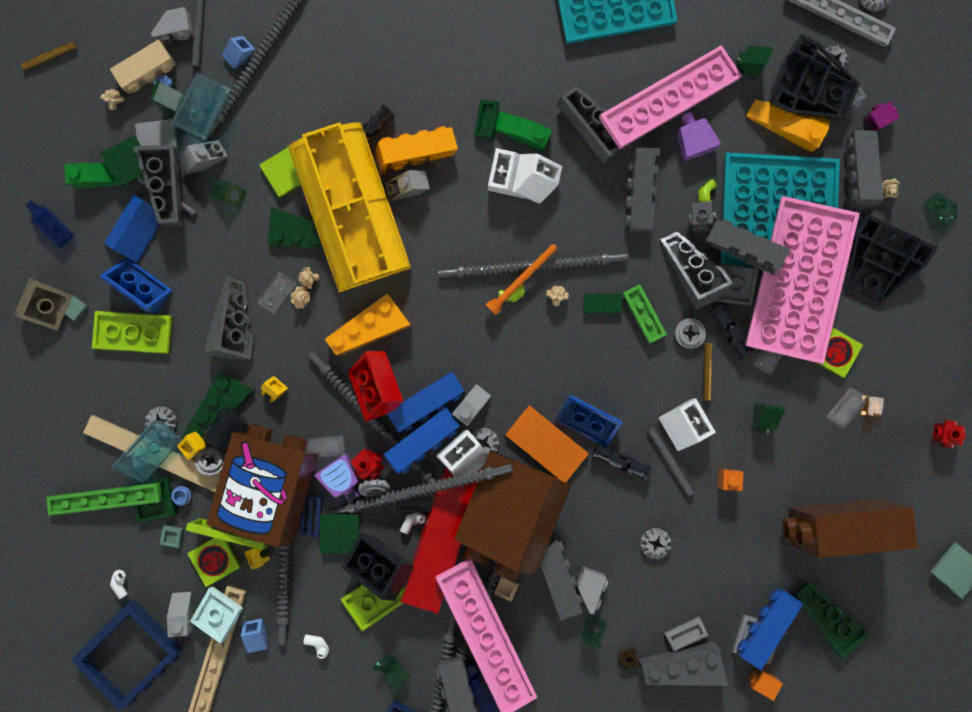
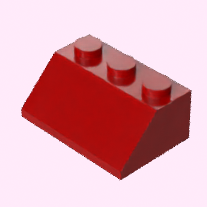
M366 351L348 371L365 422L394 411L403 402L402 394L385 351Z

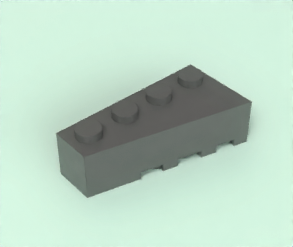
M575 86L561 96L557 106L603 164H605L627 146L619 149L599 119V116L607 110L605 108L602 109L595 103V100Z
M854 130L846 140V210L860 213L859 217H865L866 214L870 215L883 201L877 131Z
M174 145L133 146L158 223L163 227L183 226L178 150Z
M637 147L631 158H628L627 170H630V177H627L626 189H629V196H626L625 203L626 208H629L628 215L625 216V226H628V232L651 233L654 229L656 204L652 203V199L656 197L657 186L653 184V181L656 180L659 166L655 165V159L660 154V148Z
M724 219L722 221L716 220L706 239V244L776 277L791 250L762 236L752 234L747 229L735 227L731 222Z
M553 532L540 565L561 621L583 613L580 605H583L580 593L576 594L574 588H577L574 576L570 577L568 571L571 570L569 561L563 558L562 554L566 552L562 541L558 542Z
M713 641L682 648L676 652L670 651L638 659L642 677L647 685L728 686L720 650Z
M463 656L440 661L436 672L438 680L443 682L444 688H441L443 700H447L449 706L446 708V712H478L477 707L473 705V692L468 685L469 678Z

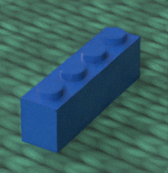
M451 372L407 399L394 411L387 414L398 432L404 431L406 433L414 428L413 424L420 420L422 423L429 419L431 412L436 410L438 413L445 409L447 402L451 400L456 402L464 397L462 393L465 391L454 373Z
M445 408L383 454V457L396 474L399 472L404 474L412 468L410 464L413 461L417 460V462H420L428 456L425 453L430 448L433 451L443 444L441 442L442 439L446 436L450 439L457 434L456 429L460 425L449 410Z
M780 588L772 591L769 596L770 601L766 607H762L759 611L757 622L750 625L745 640L742 639L737 646L738 651L736 653L759 670H762L803 606L802 602Z

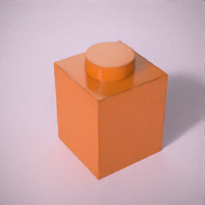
M718 469L717 488L743 491L744 472Z
M757 667L755 671L753 670L748 678V684L752 689L773 701L783 685L778 678L764 670H759Z

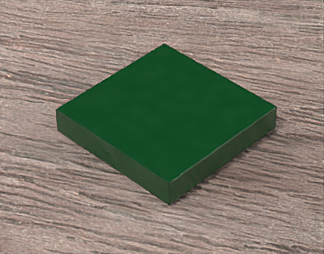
M136 136L100 152L120 188L143 177L133 146H141Z
M170 477L130 485L135 486L159 482L161 485L162 502L134 505L137 523L177 514L175 503L171 497L173 491Z
M321 514L320 554L350 553L360 535V514Z

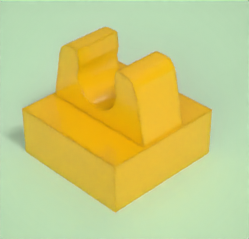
M273 376L263 383L261 394L263 396L268 394L271 397L269 401L273 402L282 396L288 387Z
M252 548L244 552L251 570L263 566L270 559L269 556L264 558L260 556V552L263 550Z

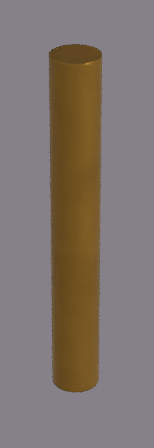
M74 41L23 62L21 66L26 71L77 49Z
M704 343L703 400L711 401L712 343Z

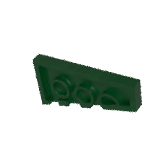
M271 207L268 234L269 246L324 250L314 221Z
M220 371L181 438L190 433L197 432L203 439L204 427L216 419V415L221 409H226L228 405L233 409L238 408L255 390L227 373Z
M806 582L793 593L795 598L803 603V609L840 658H844L870 635L866 629L858 625V622L844 613L838 605L831 602L812 583Z

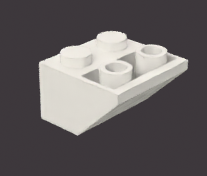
M496 148L488 191L525 199V197L512 192L520 158L519 154Z
M521 154L512 192L536 203H541L558 186L562 166L539 154Z
M690 399L658 417L677 451L694 445L716 433L697 399Z
M464 430L436 455L452 475L457 477L460 474L464 476L465 473L469 475L470 472L478 471L484 466L488 456L481 444L468 430Z

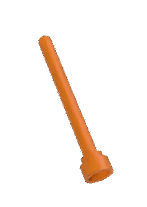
M552 244L497 299H490L485 305L497 315L501 311L502 304L557 250V246Z

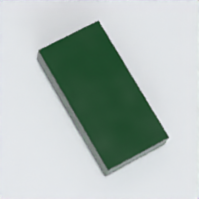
M480 100L474 131L476 139L493 140L500 106L498 101Z
M583 294V313H622V294Z

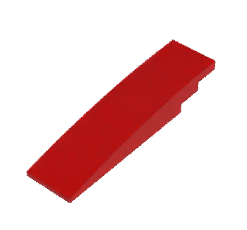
M444 467L440 480L443 481L444 478L448 480L449 477L453 479L452 473ZM477 481L474 484L470 482L469 485H466L465 483L464 486L459 485L458 488L454 486L453 489L449 487L448 490L444 489L442 492L439 490L435 493L432 506L428 512L412 558L414 568L407 579L400 601L402 603L438 614L444 595L435 577L455 565L462 543L454 540Z

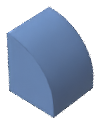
M244 36L230 38L221 56L233 69H236L249 60L255 48Z
M263 619L243 622L241 638L247 653L267 649V635Z

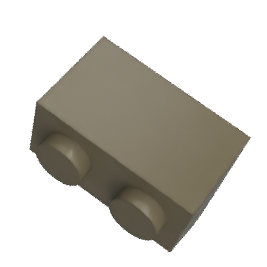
M29 278L16 308L15 315L18 318L58 331L73 295Z

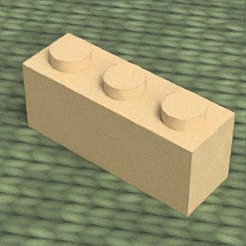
M158 39L110 70L121 88L130 94L137 92L146 83L153 82L159 75L170 72L176 66V63L166 47Z

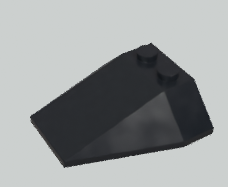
M800 34L785 56L770 92L771 103L773 106L788 113L846 119L860 83L817 41Z
M866 214L856 231L844 291L880 307L928 265L938 247Z

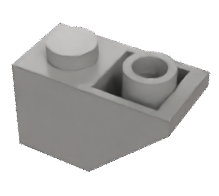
M182 7L166 11L151 32L154 40L159 39L162 44H169L174 40L183 41L193 37L192 19L187 9Z
M219 140L189 145L178 159L186 173L192 174L204 171L227 158V154Z
M408 170L384 183L389 201L416 196L430 189L425 171Z
M582 566L576 584L589 613L594 615L595 610L600 608V595L602 591L605 592L608 581L605 574Z

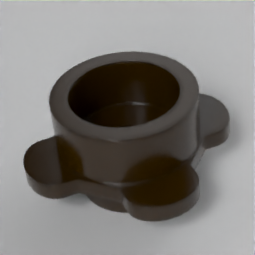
M634 648L618 653L623 670L639 666L640 662L636 657L637 651Z

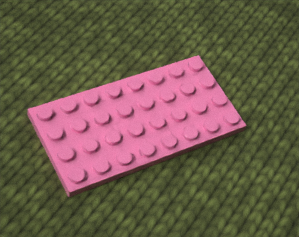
M785 196L780 198L770 241L791 250L777 277L765 271L762 272L745 346L824 364L860 213Z

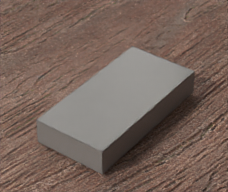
M700 617L664 633L673 652L708 637Z

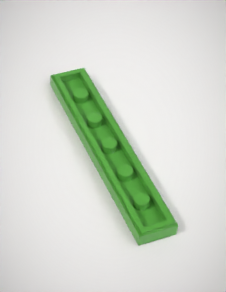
M159 482L47 496L46 499L48 516L159 503L162 502V494Z

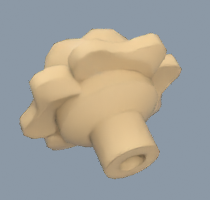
M114 89L106 90L105 94L100 96V99L109 104L110 110H116L117 104L125 100L120 95V92Z
M897 179L885 180L882 183L883 199L898 196L900 182Z
M304 267L303 272L299 273L298 279L300 284L306 287V289H311L313 282L319 281V275L313 274L309 267Z
M302 286L301 288L296 287L295 291L291 293V303L295 305L296 309L305 308V305L310 301V292L306 290V287Z
M553 286L551 290H547L546 296L553 300L552 305L559 306L560 301L568 299L569 293L565 292L562 286Z

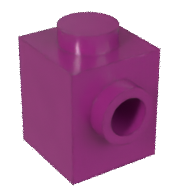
M889 102L885 105L880 103L871 108L872 112L863 119L870 131H879L900 117L897 108Z

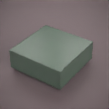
M73 295L65 314L73 321H77L88 306Z
M164 525L159 545L180 548L184 528Z

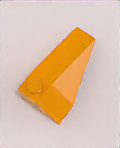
M757 99L753 102L746 115L747 118L809 153L819 148L828 132L830 120L825 117L788 113L773 106L771 102Z

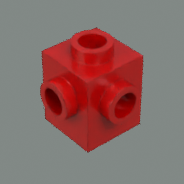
M944 420V423H934L932 442L941 443V447L954 448V445L962 446L965 440V426H959L957 421Z
M363 449L350 461L356 469V475L362 480H375L381 475V471L385 469L382 465L381 457L367 449Z

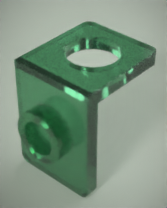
M215 180L209 197L241 207L246 190L230 182ZM234 190L239 192V198L236 201H233L231 198V193Z
M935 193L923 203L924 207L940 216L941 228L943 229L958 218L957 204L939 193ZM952 213L951 218L946 221V218Z
M590 615L581 632L583 643L591 648L597 647L601 649L600 639L607 623ZM592 622L600 624V630L597 633H592L589 630Z
M385 654L373 666L375 671L382 672L396 690L410 677L399 660L392 655Z

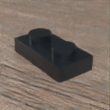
M428 492V495L423 494L422 497L418 495L417 498L413 496L412 499H403L401 502L397 501L396 513L429 512L435 492L433 494Z

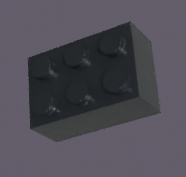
M366 534L359 535L342 566V569L381 600L389 601L396 600L414 568L411 563L375 536Z

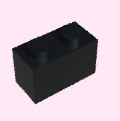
M228 405L226 409L223 408L218 412L216 419L212 423H208L204 427L202 433L203 440L222 454L229 446L232 432H243L247 428V419Z

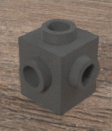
M712 202L692 203L689 225H693L694 232L706 233L712 230L713 223L717 220L716 211L712 212Z

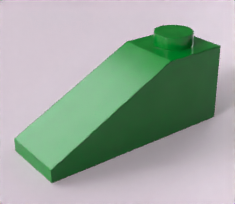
M501 111L497 117L495 131L543 153L551 137V129L534 121Z
M106 163L64 164L65 182L75 189L118 185Z

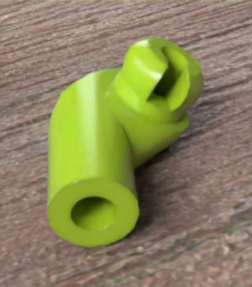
M711 179L699 189L698 202L711 201L710 192L717 187L714 180Z
M522 284L506 301L516 302L523 297L525 286ZM503 290L499 291V296L504 292Z

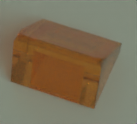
M864 396L862 415L882 417L884 398Z

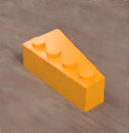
M441 126L434 131L421 130L414 135L406 133L394 139H391V137L382 138L376 146L374 157L379 175L386 174L385 170L391 168L395 171L402 170V167L407 166L409 163L413 166L420 165L427 158H429V161H434L452 156L456 153L458 147L452 127L446 128Z
M387 293L325 338L334 353L341 356L412 326Z

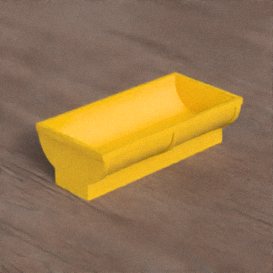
M339 122L302 134L303 138L287 146L339 293L411 269L361 122L343 125Z

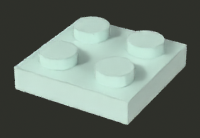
M210 587L190 622L217 642L222 643L225 641L243 608L216 588Z

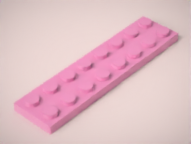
M721 45L602 113L599 119L618 148L621 149L738 81L742 75Z
M469 558L435 577L499 711L514 712L536 699L537 695L472 560Z

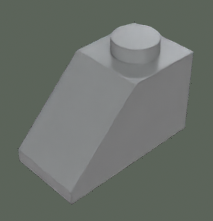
M476 384L452 414L468 426L491 395Z
M193 591L172 593L167 614L168 637L188 636L195 630L194 624L190 622L194 615Z

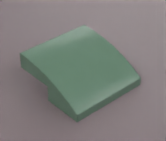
M954 542L930 572L961 599L972 588V555Z

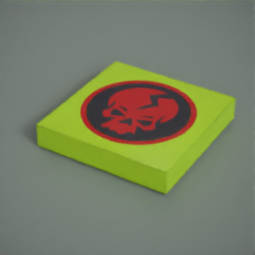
M832 327L824 364L819 365L839 377L845 378L863 345Z
M213 538L187 553L205 587L241 567L228 541Z

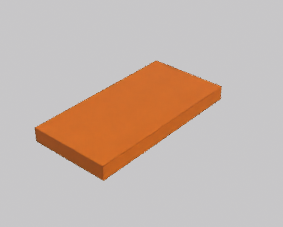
M530 405L505 434L553 475L564 482H567L589 454Z

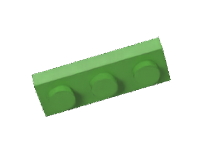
M640 284L622 293L649 344L667 335Z

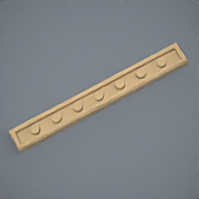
M91 415L83 432L84 434L209 490L216 491L221 472L211 477L202 475L196 470L193 459L188 461L182 454L95 415Z
M228 585L224 595L242 607L247 591ZM238 618L224 642L219 643L211 637L188 712H210Z

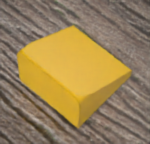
M197 432L186 435L177 445L188 461L192 460L207 446Z

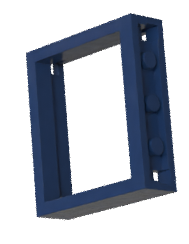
M133 600L93 637L71 661L121 711L126 706L130 708L138 700L136 696L140 692L144 694L152 686L150 682L154 678L158 680L166 672L164 668L168 664L172 666L180 658L178 654L183 649L171 637H168V633ZM131 615L168 655L125 697L94 666L88 657Z

